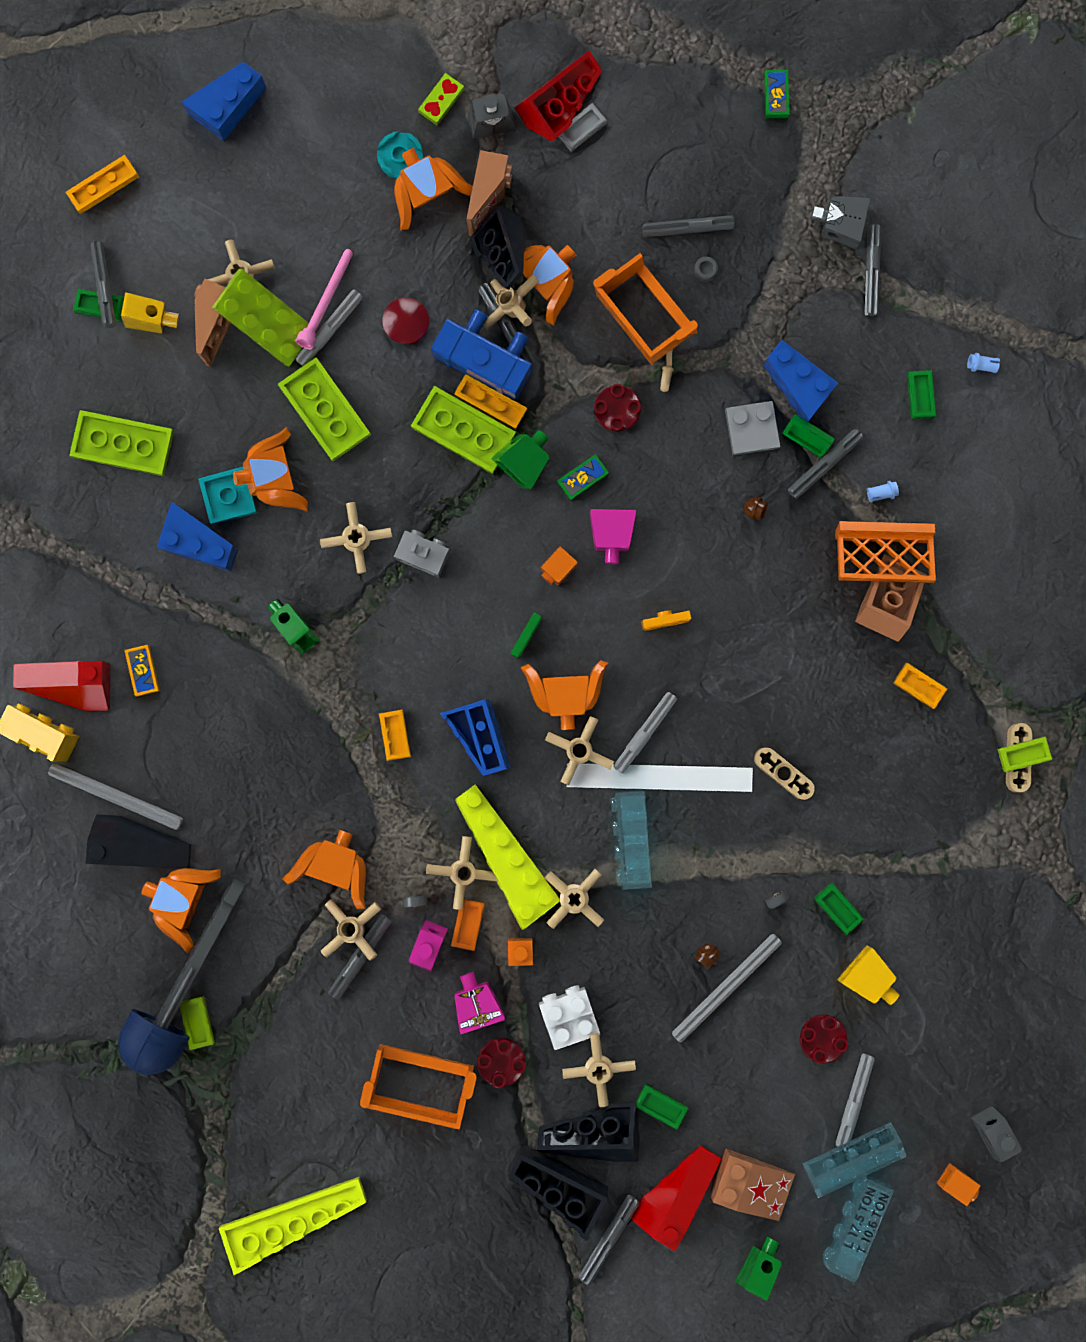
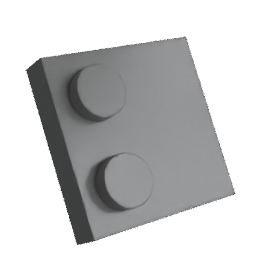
M773 401L725 409L733 456L780 448Z

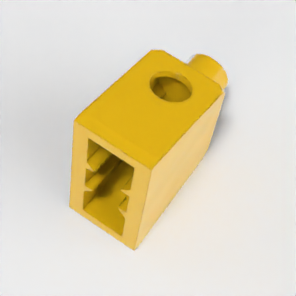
M125 292L121 313L125 328L163 333L164 326L177 328L179 314L167 312L164 302Z
M867 945L837 979L840 983L874 1004L882 998L889 1005H892L899 997V993L891 987L897 979L876 951Z

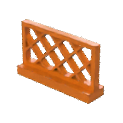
M839 521L835 530L839 580L934 583L936 581L933 541L935 524ZM843 541H852L858 548L850 554L844 548ZM870 541L876 542L882 547L876 554L872 553L865 546ZM893 542H899L906 549L898 555L889 546ZM916 543H927V552L923 556L913 548ZM860 550L871 558L864 565L854 557ZM884 550L894 558L888 566L878 558ZM908 551L918 559L912 566L901 558ZM849 560L859 568L856 573H845L844 565ZM874 561L883 571L879 574H872L866 567ZM898 562L907 571L903 575H897L890 568ZM920 562L923 563L929 570V576L920 575L914 568Z

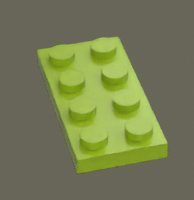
M238 269L212 308L285 366L289 367L303 348L295 340L299 332L307 328L309 323L243 269Z
M314 358L278 383L282 392L332 462L371 436L369 430L317 358Z
M436 386L431 390L411 424L412 429L491 474L494 473L498 466L491 458L513 440L516 432Z
M80 410L69 456L90 462L164 476L174 430Z

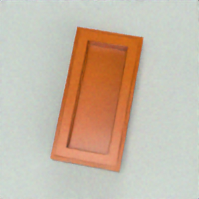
M464 899L463 909L458 911L451 943L452 947L475 951L485 903Z

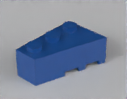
M242 62L181 103L189 116L225 141L264 92L266 85L261 74L245 62Z
M783 340L780 341L763 365L775 384L789 400L790 406L795 409L799 417L807 422L838 384L837 381Z
M171 502L157 547L162 551L231 572L238 549Z
M484 699L440 713L483 776L511 768L491 699Z

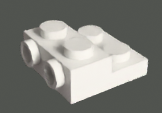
M579 985L567 988L565 994L559 996L556 993L549 994L542 998V1002H539L554 1050L589 1039L591 1033H600L585 987L579 988Z

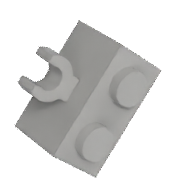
M413 529L411 533L404 531L394 558L399 562L439 578L450 554L449 548H446L447 544L438 539H434L433 542L424 538L425 534Z

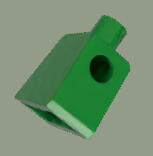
M540 430L532 438L527 434H519L491 459L522 489H531L549 459V455L542 449L549 438Z
M277 599L268 606V609L273 614L270 617L271 622L287 642L300 654L303 655L320 641L309 625L288 603L284 605L280 599Z
M767 1236L761 1250L753 1246L735 1282L747 1291L767 1301L782 1265V1262L775 1258L781 1243Z

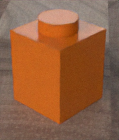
M560 546L541 566V571L543 572L541 576L550 585L555 583L559 586L577 566L578 562Z
M508 938V966L533 965L532 938Z
M949 1163L937 1181V1184L944 1191L966 1206L973 1202L979 1194L978 1189L980 1185L951 1163Z

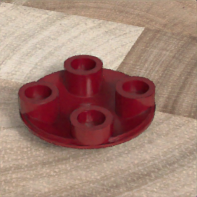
M399 298L391 302L385 309L382 318L385 333L398 343L416 344L425 335L429 327V315L424 305L413 298Z
M614 384L604 389L597 396L594 404V413L602 427L610 431L620 432L631 428L637 422L641 413V404L633 390L621 384Z
M825 1014L817 1015L810 1018L802 1027L800 1045L804 1054L818 1064L830 1063L837 1060L847 1050V1033L845 1027L837 1018Z
M497 1038L489 1041L482 1047L478 1055L477 1066L481 1077L487 1083L496 1088H502L512 1085L520 1079L526 1068V1059L523 1050L516 1042L506 1038Z

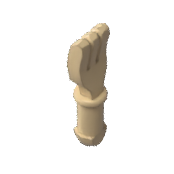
M673 349L666 354V366L662 367L663 373L660 387L662 392L669 390L672 372L674 371L672 368Z

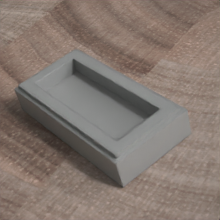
M591 103L573 118L571 126L558 137L572 152L606 125L607 120L595 105Z

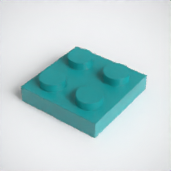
M243 467L198 479L211 525L258 513L254 497L249 493L248 485L236 486L233 481V472L244 470Z

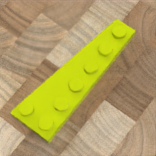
M475 784L457 797L455 801L470 830L473 832L478 846L481 847L487 859L486 862L490 869H492L500 889L504 892L509 902L508 905L520 928L524 930L559 903L560 899Z
M360 1177L221 1225L219 1231L233 1274L236 1275L270 1254L280 1251L290 1243L298 1241L308 1233L327 1225L330 1221L366 1203L367 1198Z

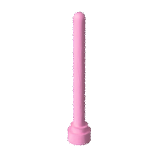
M346 249L307 328L299 332L295 340L299 346L308 350L313 349L317 341L315 332L353 256L352 250Z

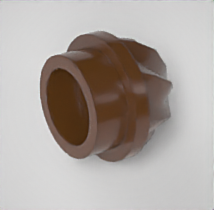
M760 497L750 498L744 504L745 515L754 521L756 519L762 520L766 514L768 503Z
M704 944L696 950L698 953L694 958L705 967L711 969L713 965H717L720 955L715 945Z

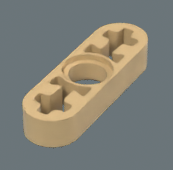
M1024 723L1010 726L1007 732V746L1019 743V737L1014 734L1015 731H1019V727L1021 732H1025V737L1020 738V743L1032 740L1031 728ZM1031 766L1024 767V772H1019V779L1023 780V784H1020L1019 788L1017 784H1013V779L1018 778V771L1006 772V785L1012 792H1025L1029 789L1031 785Z
M761 748L756 751L754 755L755 764L794 797L805 800L813 795L814 784L774 750L771 748ZM761 753H769V759L773 763H776L777 759L780 761V763L774 767L773 772L769 771V769L773 766H771L769 763H761ZM783 766L787 767L791 773L789 779L785 781L779 779L777 774L779 768ZM796 775L799 778L795 781L801 785L807 784V794H799V788L795 784H792L791 788L788 786L795 779Z

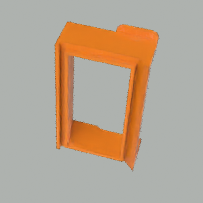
M641 253L618 270L609 269L594 280L596 296L651 365L688 337L697 334V322L695 320H688L644 265ZM636 273L681 328L652 351L608 297L610 292Z
M380 1044L377 1049L371 1079L365 1082L360 1106L460 1130L466 1099L472 1097L477 1078L473 1072L474 1065ZM383 1058L465 1076L457 1113L376 1095L375 1091Z

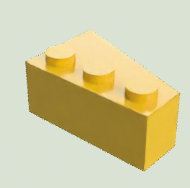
M18 703L17 706L7 705L0 719V734L19 744L22 743L30 747L29 749L33 752L47 755V759L52 762L68 761L80 737L73 733V728L64 724L57 726L51 723L52 718L41 713L36 716L30 713L31 708Z

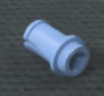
M979 353L970 354L967 368L973 372L982 370L997 373L1000 359L980 356Z
M887 481V484L867 488V496L870 503L886 498L895 499V496L899 495L896 482Z

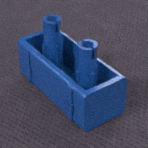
M475 309L466 327L447 319L431 347L433 357L445 363L449 368H454L463 374L469 375L516 402L533 372L532 363L519 357L529 338L516 331L513 340L506 350L478 335L485 320L488 318L483 312Z

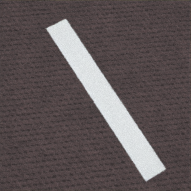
M579 764L570 785H567V787L752 792L753 768L629 765L622 774L614 769V764L611 770L598 764Z

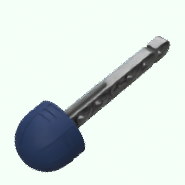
M235 878L229 883L157 1017L132 1009L120 1032L118 1048L122 1060L133 1071L144 1075L159 1074L172 1067L181 1056L190 1037L170 1025L239 898L245 883Z

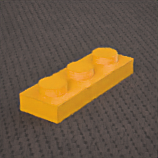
M124 154L66 191V194L77 211L82 214L139 178V175Z
M465 374L454 393L456 398L514 430L517 429L527 412L525 406Z

